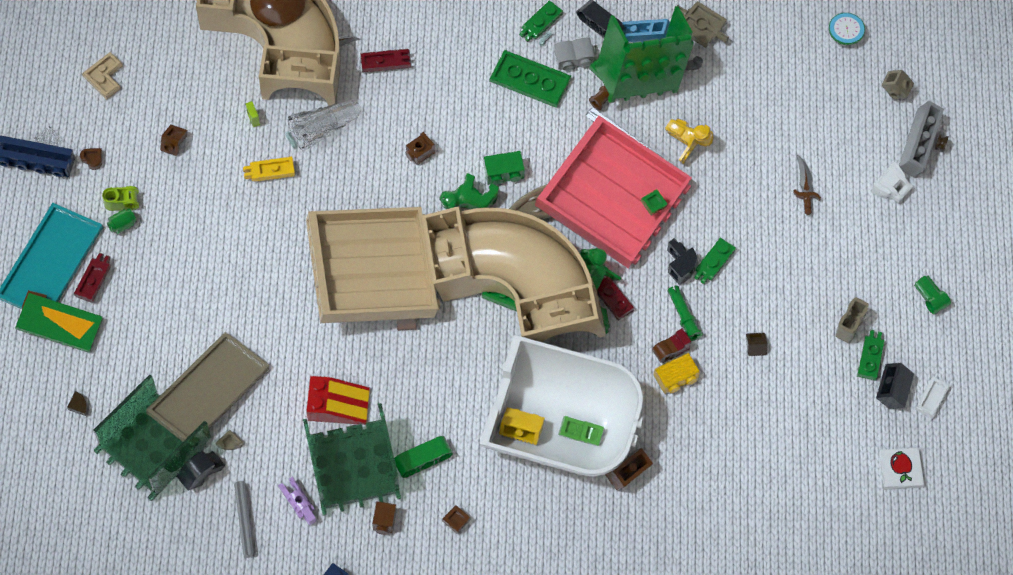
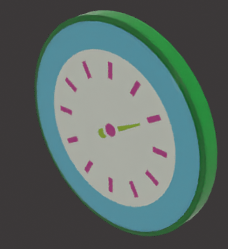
M840 13L831 19L829 34L833 40L842 45H853L863 38L865 25L861 18L855 14Z

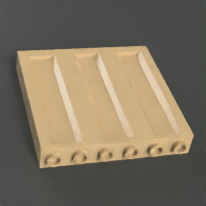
M421 207L308 211L306 226L320 324L435 318L437 310H440V301L436 299L437 290L433 285L422 215L425 214H422Z

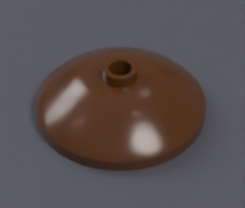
M250 0V7L255 18L261 23L280 27L293 23L302 15L305 8V0Z

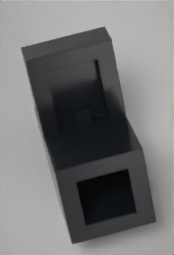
M673 238L668 242L667 251L675 260L669 264L668 273L680 286L694 274L697 255L693 247L686 251L685 246Z
M201 451L182 466L176 477L189 491L202 486L208 475L223 470L225 464L214 451L209 453Z

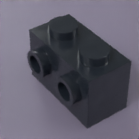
M902 363L885 364L876 399L888 409L905 408L914 373Z

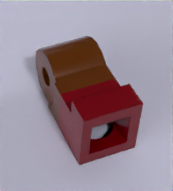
M681 328L673 336L657 343L652 348V351L659 362L664 363L690 350L691 340L683 328Z

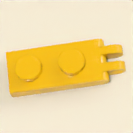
M292 156L254 161L249 166L243 167L244 179H252L254 182L295 176Z

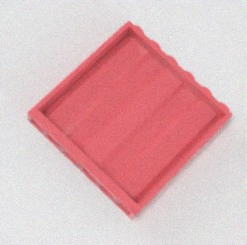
M598 115L538 196L535 206L597 248L604 250L607 255L629 269L632 263L636 265L641 258L639 254L641 250H647L652 242L649 240L651 236H657L662 228L659 226L661 222L664 221L666 223L672 214L669 212L671 208L676 209L682 200L679 198L681 194L686 195L691 188L689 183L692 177ZM657 189L668 205L651 216L640 200Z

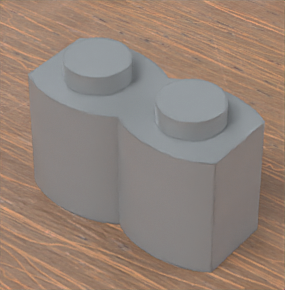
M580 38L554 44L556 61L560 70L568 71L576 66L589 67L594 62L595 56L590 38Z

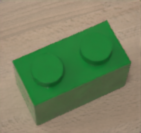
M521 151L483 156L487 185L491 183L499 185L502 182H517L524 179L525 170Z

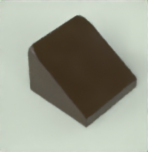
M747 333L746 345L748 356L767 355L768 343L765 333Z

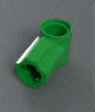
M929 275L921 277L914 286L925 299L926 307L930 313L935 315L951 305V300L947 293L940 291Z

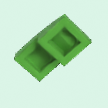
M563 416L558 435L599 446L604 427Z

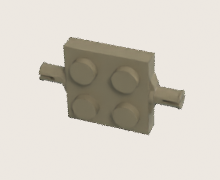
M698 1L688 10L679 6L693 32L692 40L705 48L715 38L720 39L724 43L728 41L729 36L721 32V29L727 23L726 18Z

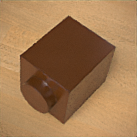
M376 501L372 522L373 531L382 535L393 534L397 513L396 504Z

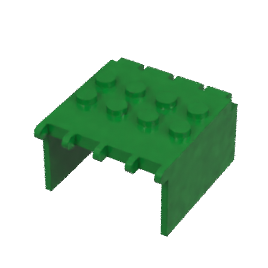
M675 6L666 36L661 38L660 41L654 39L643 41V43L641 41L628 43L616 17L611 15L596 65V70L609 93V103H614L615 99L624 98L625 101H628L632 96L640 95L641 98H646L647 94L657 93L660 96L665 91L672 90V93L678 92L694 44L691 37L693 32L679 6Z

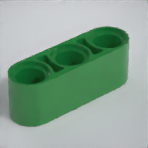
M438 436L394 457L393 462L401 477L407 478L449 459L453 452L445 436Z

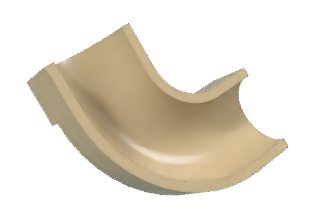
M197 0L196 11L200 30L244 34L256 40L263 47L259 71L262 99L269 100L270 95L279 89L301 88L319 94L326 100L329 106H335L341 66L340 47L336 21L326 0H305V8L302 15L293 23L280 27L269 26L257 20L251 11L250 0Z
M458 206L422 215L433 285L444 302L483 292H497L515 301L521 337L543 342L555 335L574 331L591 332L598 337L606 336L597 290L583 258L568 238L547 222L533 215L505 208H476L461 211Z

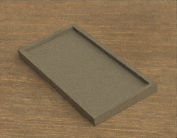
M224 332L146 409V413L191 448L269 370V364L227 332Z

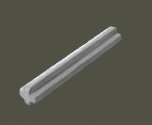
M238 481L234 483L242 551L243 556L248 558L254 556L247 494L245 482Z

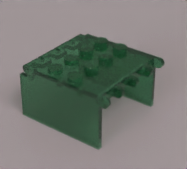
M149 374L93 431L99 444L94 449V452L99 454L102 450L110 456L106 463L112 465L116 461L124 468L120 475L124 478L130 473L138 480L135 488L139 490L145 486L151 491L148 499L152 501L177 476L182 466L206 447V443L211 438L208 423L204 420L184 441H181L146 413V409L160 396L157 393L153 376Z
M378 403L379 420L366 422L367 429H363L362 424L347 426V433H343V428L327 431L328 437L325 438L323 432L310 434L307 419H303L323 516L327 515V508L339 506L340 512H343V505L359 502V506L362 508L364 507V500L378 498L379 502H383V496L392 494L396 495L397 500L401 499L398 472L382 403Z

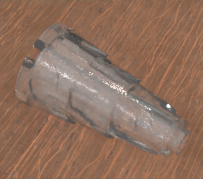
M352 100L299 112L288 116V127L290 133L294 132L295 136L293 139L299 149L305 151L358 118L361 107L358 102Z

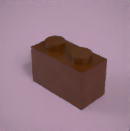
M640 448L630 453L621 465L605 474L613 487L618 490L627 486L653 465V462L644 450Z

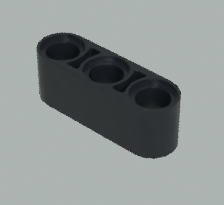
M589 0L576 11L577 16L583 23L604 38L612 14L595 1ZM617 19L623 33H625L626 28L624 24Z

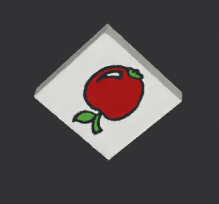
M919 448L879 450L883 489L918 488L924 486Z

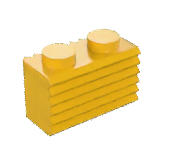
M687 353L655 368L653 376L664 394L669 392L673 394L685 384L688 386L694 384L698 380L700 371L690 354Z
M507 407L501 421L499 434L536 445L543 430L545 418L537 414H530L519 409Z

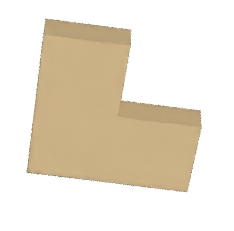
M109 52L83 72L82 75L107 100L121 89L120 85L110 76L122 68L123 65Z

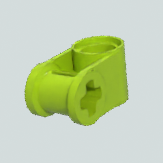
M135 186L105 189L102 193L104 207L109 211L127 210L129 208L131 210L138 209L137 194L139 189Z

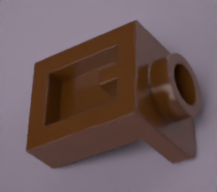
M170 124L161 136L160 150L177 156L179 154V146L187 137L188 130Z

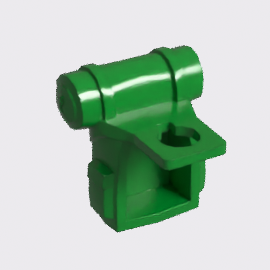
M594 248L578 251L586 264L596 290L599 288L604 276L610 277L612 281L621 280L620 276L603 265L607 259L604 250Z

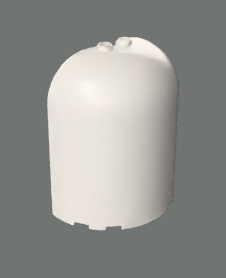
M514 335L503 368V379L494 407L490 409L480 446L579 475L600 476L607 474L621 465L627 457L631 446H636L638 435L635 432L637 428H641L644 418L640 416L643 403L640 384L628 369L617 363ZM507 407L519 409L530 414H537L545 418L543 430L536 445L499 434L501 421ZM563 416L604 427L599 446L558 435Z

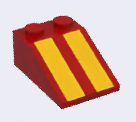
M310 376L306 409L307 420L366 425L370 387L331 377Z

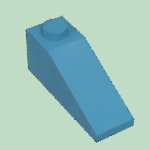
M669 19L622 22L626 28L624 35L629 42L641 41L643 43V41L654 39L660 41L661 38H665L670 21Z

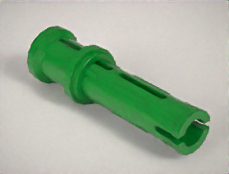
M675 285V290L672 286L667 292L681 319L680 326L684 328L689 339L695 341L703 335V332L699 330L696 324V317L691 315L679 286Z

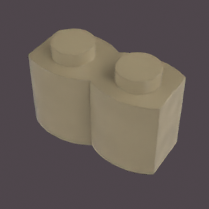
M857 297L849 303L846 313L839 321L836 330L837 338L847 343L853 340L858 327L865 319L869 303Z

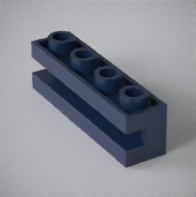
M0 135L1 166H13L20 170H33L39 174L49 173L56 177L70 176L75 161L73 149Z

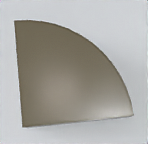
M231 430L226 432L216 442V446L224 450H236L244 445V442Z

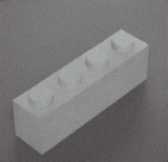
M927 101L917 109L899 163L902 171L912 177L919 174L926 167L944 112L942 107L931 101Z

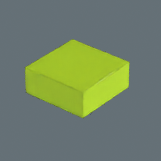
M253 102L245 103L252 126H259V116Z

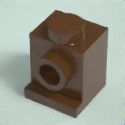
M422 132L419 137L406 145L405 154L410 161H414L416 165H419L435 154V144Z

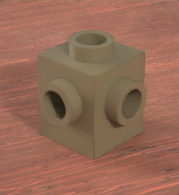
M893 70L887 72L881 86L888 92L890 97L900 99L908 98L914 82L903 70Z

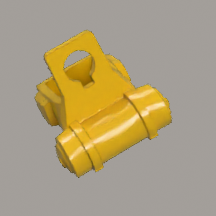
M679 118L669 121L665 127L666 132L687 145L679 158L681 164L685 163L697 144L707 147L713 143V132L706 124L699 125L694 129L689 127L688 122Z

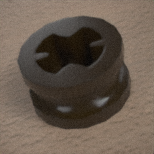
M939 134L935 150L941 149V152H944L949 136L943 137L942 134Z

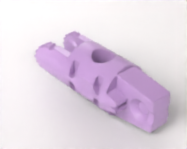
M294 477L289 478L291 486L295 489L292 493L288 492L283 483L279 484V489L300 519L304 517L309 525L315 523L316 517L312 513L315 509Z

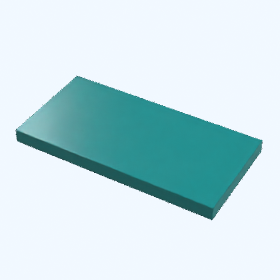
M52 203L0 287V300L22 309L29 290L45 294L48 299L58 302L103 229V225Z

